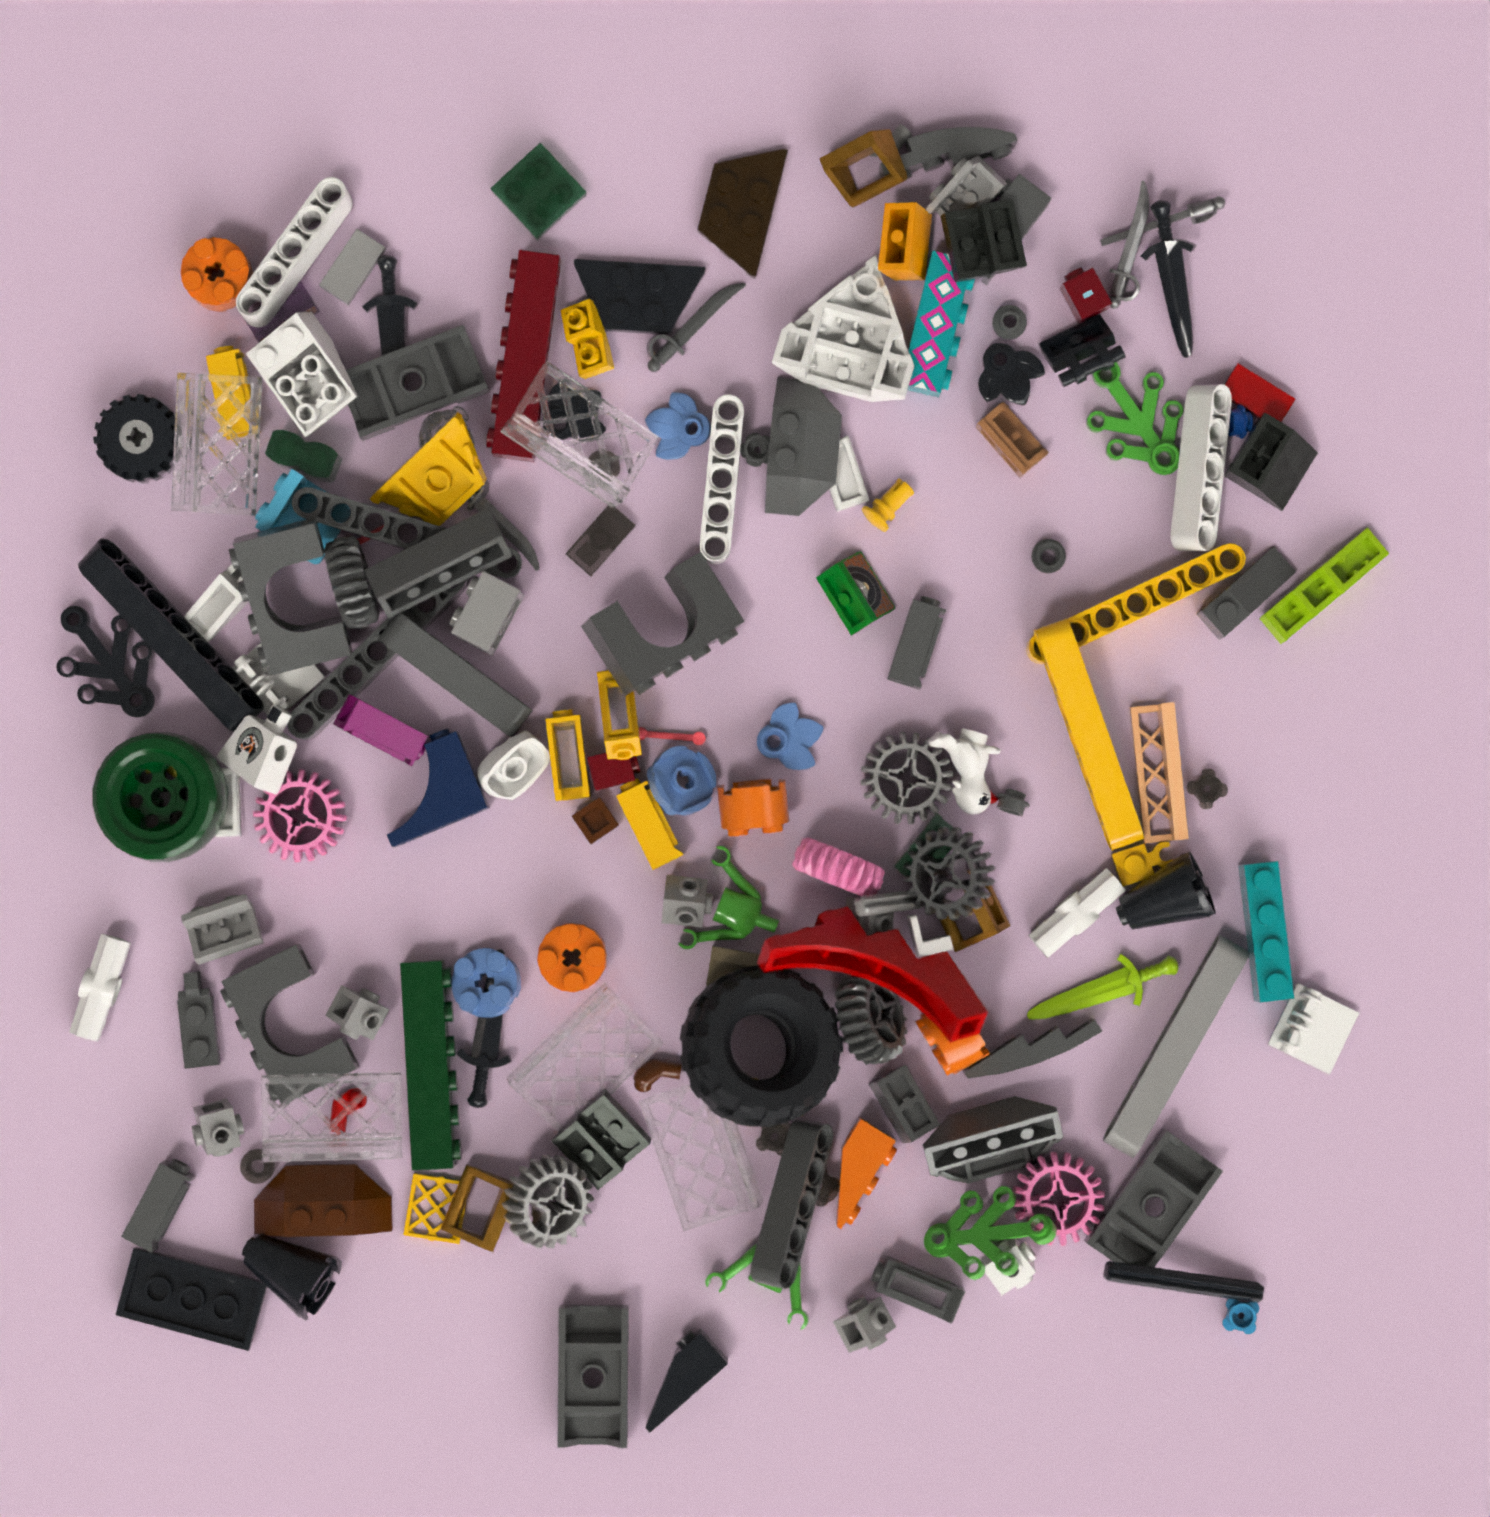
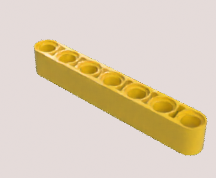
M1236 544L1222 545L1068 618L1069 624L1077 625L1082 630V638L1077 642L1078 648L1236 574L1245 565L1246 557L1244 551ZM1222 552H1230L1235 556L1236 565L1233 569H1226L1221 565L1220 555ZM1192 566H1199L1205 572L1203 583L1196 584L1189 578V570ZM1160 581L1172 583L1175 590L1172 598H1164L1159 594L1158 584ZM1137 595L1143 600L1144 607L1141 613H1133L1128 609L1127 599L1129 596ZM1099 610H1107L1112 614L1113 623L1111 627L1103 628L1098 625L1096 614ZM1032 636L1026 645L1027 656L1036 664H1044L1042 657L1038 656L1034 651L1036 640L1035 636Z
M1067 618L1034 630L1038 649L1110 850L1113 851L1144 839L1137 813L1074 633Z

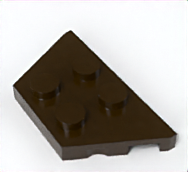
M786 149L719 162L713 166L697 232L719 248L720 252L733 260L751 278L756 279L788 154Z

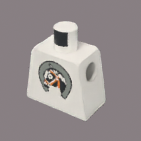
M274 705L266 720L252 715L245 716L216 758L253 787L277 795L297 748V742L283 732L292 715Z

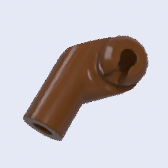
M657 1058L650 1059L636 1070L633 1076L634 1087L639 1092H648L651 1090V1085L660 1077L680 1080L682 1065L680 1062Z

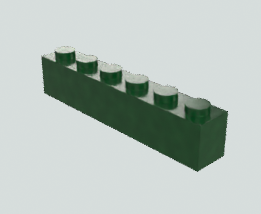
M444 960L400 963L411 1167L412 1171L451 1169L456 1166V1160H461L462 1157L461 1140L454 1138V1125H459L460 1116L458 1104L453 1105L452 1091H457L458 1081L457 1071L450 1068V1056L456 1055L455 1036H449L448 1022L454 1021L453 1002L447 1001L446 988L452 987L451 967H445Z

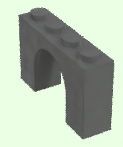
M316 517L236 537L233 542L234 548L229 549L233 568H240L243 581L238 582L243 602L249 601L253 614L248 615L252 634H259L262 646L257 647L262 667L268 666L272 676L350 656L352 645L341 616L307 625L291 624L279 618L272 611L266 597V585L271 576L279 569L323 557L324 546Z
M701 552L677 565L664 576L687 616V633L681 644L672 647H660L646 641L636 631L618 601L589 617L581 626L625 696L635 690L638 695L646 692L656 685L653 679L661 674H664L666 678L674 675L684 668L681 662L689 657L694 662L711 651L709 645L717 640L721 645L730 641L738 635L736 629L745 622Z
M296 944L221 981L224 986L220 990L223 1000L228 1008L234 1007L239 1017L235 1021L238 1031L243 1039L249 1038L254 1048L250 1052L251 1057L258 1070L264 1069L269 1079L265 1083L266 1088L273 1101L279 1099L281 1106L360 1067L345 1036L304 1055L284 1052L268 1036L265 1016L272 999L281 991L315 975L300 944Z

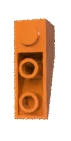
M860 1116L841 1146L836 1225L840 1229L843 1228L845 1223L852 1225L861 1210V1207L857 1204L862 1195L865 1193L869 1196L879 1181L875 1174L881 1164L888 1166L897 1152V1148L893 1146L896 1142L895 1138Z

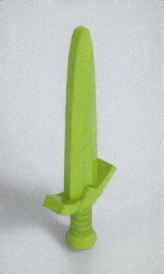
M1120 954L1117 961L1121 962L1125 966L1124 968L1077 986L1038 1004L1028 1011L1027 1017L1031 1020L1050 1018L1135 993L1133 1004L1140 1006L1143 995L1142 983L1162 975H1176L1179 970L1178 962L1173 956H1167L1158 964L1156 963L1155 965H1150V967L1147 966L1144 969L1137 970L1128 958Z

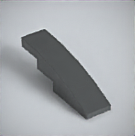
M1091 1018L1066 1036L1063 1035L1059 1027L1054 1026L1029 1044L1023 1035L1019 1033L990 1052L986 1057L964 1069L963 1073L970 1079L1002 1074L1035 1065L1075 1048L1101 1033L1102 1029L1096 1020Z

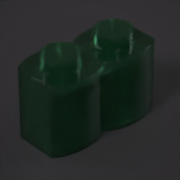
M274 430L265 451L266 456L278 466L287 470H302L309 477L321 482H334L342 462L339 454L328 445L320 442H305L297 434L286 430Z

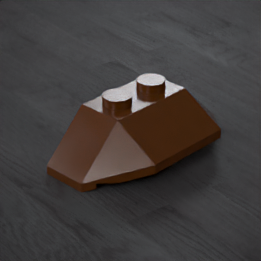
M357 1164L286 1165L254 1199V1234L278 1237L355 1236L393 1231L392 1196Z

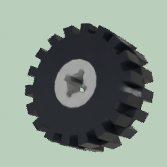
M137 394V397H132L131 395L122 396V401H112L109 403L112 407L108 411L103 409L100 413L102 420L100 423L96 422L94 429L97 431V436H93L94 444L98 448L96 453L108 470L126 481L133 483L138 481L141 484L149 483V480L152 479L158 481L163 478L161 475L165 472L171 473L174 470L172 465L175 461L179 463L182 457L179 453L181 448L184 449L185 441L182 440V435L184 434L183 427L179 424L178 417L159 400L142 394Z

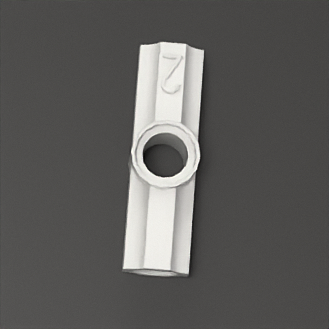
M1105 868L1080 891L1076 890L1054 909L1055 912L1033 929L1028 936L1048 958L1071 937L1079 935L1099 918V913L1111 905L1126 890L1117 878Z
M101 934L91 967H88L85 971L79 987L78 996L80 1000L69 1033L84 1039L99 1041L109 1009L115 1004L121 988L122 978H120L131 942L115 936Z

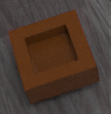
M600 797L571 816L591 845L619 826Z

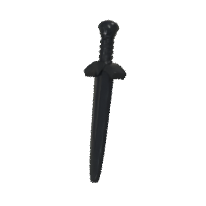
M1158 200L1152 204L1151 211L1157 219L1160 243L1149 247L1142 253L1141 257L1146 261L1153 254L1156 256L1175 339L1182 356L1188 358L1192 354L1193 334L1183 249L1192 252L1197 245L1187 240L1172 238L1173 233H1171L1172 228L1170 227L1169 218L1171 204L1166 200Z
M384 255L377 261L382 273L383 296L373 298L362 306L367 313L375 307L377 309L382 356L405 347L404 305L412 310H415L418 306V303L412 299L395 294L394 272L398 262L391 255ZM405 377L403 379V387L405 386Z
M500 949V950H497V951H499V952L505 954V952H504L503 950H501V949ZM487 977L484 993L489 991L488 988L494 984V979ZM503 1014L494 1018L478 1017L471 1055L462 1048L456 1053L465 1062L476 1066L473 1090L467 1099L468 1104L474 1108H482L488 1103L485 1090L489 1068L502 1067L512 1062L509 1055L498 1060Z

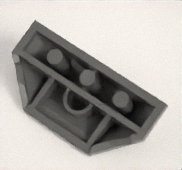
M777 377L766 477L765 513L800 516L836 484L842 415L819 388L802 383L797 379Z
M1014 1096L948 1115L925 1141L923 1149L931 1176H942L949 1180L968 1184L1025 1168V1164L1028 1162L1034 1165L1037 1162L1038 1156H1044L1064 1136L1056 1107Z

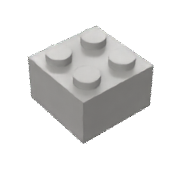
M483 571L480 578L474 576L465 593L469 599L464 608L458 606L449 624L453 627L451 633L454 636L493 656L524 595L519 589Z

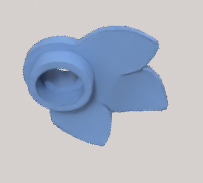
M671 393L669 408L656 409L645 419L649 430L661 438L656 450V456L665 460L684 457L691 446L704 444L711 434V424L708 418L698 413L695 401L683 393ZM692 423H696L698 430L695 434L690 435L688 428Z
M796 703L781 705L772 713L770 725L765 726L759 732L757 747L764 756L772 759L778 758L788 769H809L815 765V760L808 748L820 738L824 728L813 720L798 719L799 712ZM776 735L780 738V745L777 748L768 746L767 739L769 736Z

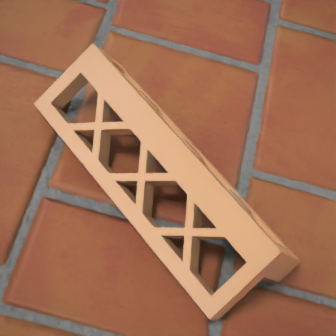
M1175 702L1130 707L1141 824L1144 834L1143 843L1189 839ZM1157 712L1159 727L1149 736L1140 728L1138 714ZM1158 733H1160L1161 745L1154 740ZM1140 735L1147 739L1143 746L1141 745ZM1150 743L1162 752V761L1155 770L1143 762L1142 753ZM1162 767L1164 771V778H1162L1158 774ZM1144 769L1151 774L1146 781ZM1154 777L1165 785L1166 791L1165 796L1158 804L1152 801L1146 794V787ZM1166 800L1168 813L1161 808ZM1147 802L1154 807L1150 814L1148 813ZM1157 811L1169 820L1170 834L1151 836L1149 821Z

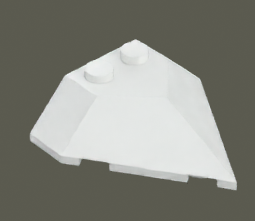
M876 255L869 259L865 266L853 276L849 275L809 307L808 311L794 323H789L781 330L772 364L802 383L865 401L876 402L905 399L914 370V363L904 341L903 332L889 291L884 283L881 272L878 270Z

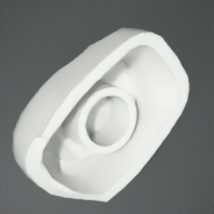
M525 730L513 737H509L505 743L497 746L487 755L477 769V781L489 795L514 800L525 792L542 774L550 762V753L534 735Z

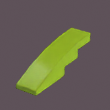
M1367 527L1259 619L1280 644L1284 643L1390 553Z

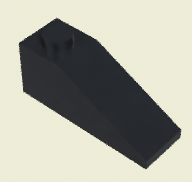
M702 1328L696 1333L689 1330L676 1342L679 1348L673 1355L646 1421L645 1428L649 1433L728 1365V1358Z

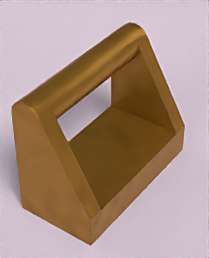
M890 129L870 131L819 158L824 172L852 208L907 180V173ZM876 153L890 174L857 190L848 166Z
M985 886L991 895L987 899H981L984 906L977 910L972 908L982 932L964 940L955 920H951L949 916L946 919L939 920L946 935L951 937L954 952L992 937L1010 927V923L992 886Z
M466 1164L441 1229L480 1248L494 1252L506 1221L503 1216L508 1212L501 1204L510 1199L505 1194L504 1189H512L514 1183L508 1179ZM476 1177L500 1188L481 1236L457 1227Z

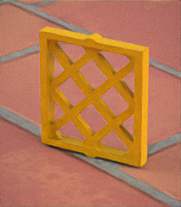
M413 1173L403 1235L424 1238L429 1241L436 1240L460 1244L461 1238L453 1235L451 1238L439 1237L436 1234L441 1229L443 1223L433 1229L426 1220L436 1212L441 1220L444 1221L445 1216L440 1208L449 1202L451 1203L454 1194L450 1195L444 1185L446 1183L459 1184L460 1180L448 1179L444 1176L435 1177ZM422 1179L433 1180L437 1185L427 1191L420 1181ZM417 1185L423 1195L414 1201ZM440 1188L447 1199L437 1205L430 1195ZM426 1198L433 1209L423 1215L416 1205ZM466 1203L458 1222V1227L461 1229L463 1227ZM413 1208L419 1219L410 1225ZM423 1222L429 1233H415L413 1228Z

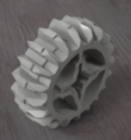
M900 732V743L895 744L894 738L891 735L887 736L886 742L889 745L887 749L877 742L874 747L880 755L878 757L872 753L866 755V758L874 763L873 767H861L862 772L871 773V779H862L860 781L862 786H872L871 791L864 793V798L868 799L875 795L878 801L871 805V809L876 810L882 804L886 808L882 812L881 817L886 819L890 812L893 811L896 813L894 817V823L896 824L901 822L902 814H907L909 825L914 824V813H918L920 819L926 821L928 819L924 811L926 808H929L933 814H937L939 809L933 802L937 800L945 804L948 799L939 793L941 789L951 791L953 787L950 784L943 783V778L952 777L953 772H942L941 766L950 763L949 758H944L940 761L936 758L943 751V748H935L933 752L928 750L930 746L928 743L929 737L924 741L923 745H919V733H914L912 741L906 742V733ZM900 750H908L901 768L887 769L881 767L883 761L890 754ZM918 753L922 754L932 765L935 779L923 776L917 771L916 758ZM909 761H911V776L916 777L917 780L924 781V783L915 782L914 785L910 783V788H906L904 796H902L903 782L897 779V777L890 776L889 773L897 775L900 771L903 774V769H907ZM878 777L892 781L896 785V804L890 802L884 796L879 786ZM913 788L933 789L930 796L923 803L913 807H906L907 799Z
M542 1155L540 1161L536 1158H530V1168L519 1166L521 1175L518 1178L515 1176L510 1177L511 1182L514 1183L512 1189H504L505 1194L510 1199L501 1203L503 1208L508 1211L503 1217L506 1222L511 1224L509 1227L511 1232L526 1244L531 1243L536 1248H542L544 1245L547 1248L553 1249L556 1242L566 1245L567 1235L578 1237L576 1232L578 1225L582 1227L587 1226L583 1217L584 1215L592 1214L587 1204L595 1200L593 1195L588 1193L593 1186L586 1180L587 1174L585 1171L578 1168L577 1164L571 1160H566L559 1155L554 1157ZM564 1182L567 1186V1200L564 1196L566 1187L563 1186ZM529 1203L532 1205V1222L529 1217Z

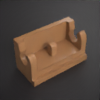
M1005 402L1000 403L980 420L975 427L1019 478L1024 476L1049 454L1008 408Z

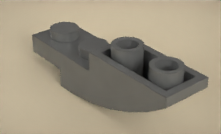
M983 127L940 129L907 138L905 146L908 153L900 157L908 180L912 177L911 172L924 168L925 172L935 170L944 165L943 160L947 159L952 171L963 158L967 161L978 155L982 159L991 156L993 160L1004 158L1012 153L1011 149L1016 146L1017 137L1014 133ZM880 163L879 173L882 178L890 174V172L883 163Z

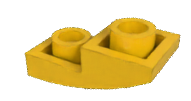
M587 299L561 309L565 338L567 342L573 344L578 375L588 379L614 369L608 339L593 300Z

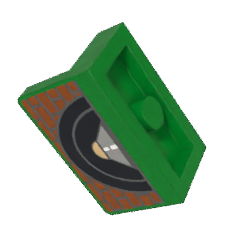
M860 551L836 563L816 577L851 636L895 610L893 602Z

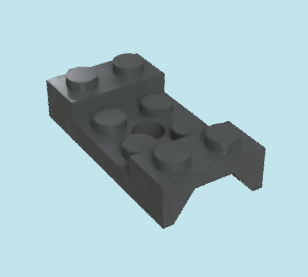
M464 325L346 370L358 395L348 406L362 441L391 431L395 426L454 403L460 404L490 392ZM409 373H417L422 378V384L416 391H408L403 387V379Z
M1165 1129L1162 1130L1144 1155L1145 1159L1110 1208L1099 1218L1100 1222L1094 1225L1091 1233L1084 1239L1088 1245L1111 1261L1155 1267L1223 1172ZM1151 1197H1159L1163 1201V1211L1157 1216H1149L1145 1211V1203Z
M629 1305L559 1306L557 1448L575 1445H610L618 1448H627ZM587 1369H599L603 1374L602 1383L598 1386L587 1385L583 1379V1374Z

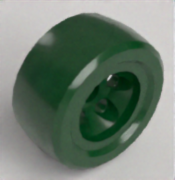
M149 732L126 740L116 746L105 757L96 773L93 784L92 806L96 821L102 832L118 849L132 857L150 862H172L195 854L217 835L225 820L228 809V786L220 765L204 746L179 734ZM169 767H173L177 773V777L173 780H169L166 777V770ZM145 770H149L152 773V780L148 784L143 783L141 780V774ZM185 787L188 789V801L185 800L183 791ZM169 791L171 799L164 807V800L159 798L160 793ZM135 794H139L143 799L142 805L138 808L132 806L131 798ZM180 811L182 812V817L175 824L172 821V814ZM151 814L156 815L158 818V824L154 828H150L146 823L148 816Z

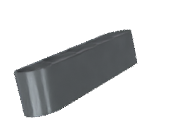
M403 613L397 614L378 638L383 644L509 737H513L533 711Z
M797 1118L790 1125L751 1264V1277L756 1283L782 1289H788L794 1283L833 1143V1130L829 1124Z

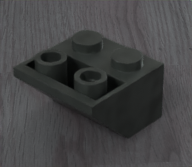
M1264 413L1258 418L1224 477L1283 511L1318 452L1295 430Z

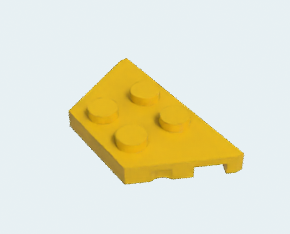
M457 412L386 480L369 499L378 505L380 502L398 507L400 513L408 516H418L427 523L441 526L487 480L462 415Z

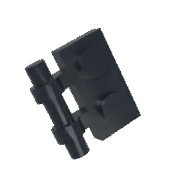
M1100 314L1039 343L1041 353L1054 373L1065 368L1069 369L1058 375L1063 387L1074 382L1078 385L1086 381L1087 376L1101 369L1107 371L1115 367V362L1126 358L1120 345L1111 350L1107 349L1116 344L1113 332ZM1093 354L1096 355V357H1094V358H1092V359H1090V360H1088V361H1086V362H1084V363H1082V364L1079 363V361H1081V360H1083V359H1085V358H1087V357H1089V356H1091V355H1093Z

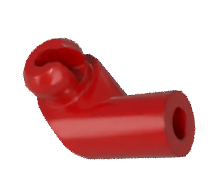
M350 1088L334 1098L331 1107L329 1131L346 1133L348 1115L359 1108H363L367 1103V1096L361 1089Z

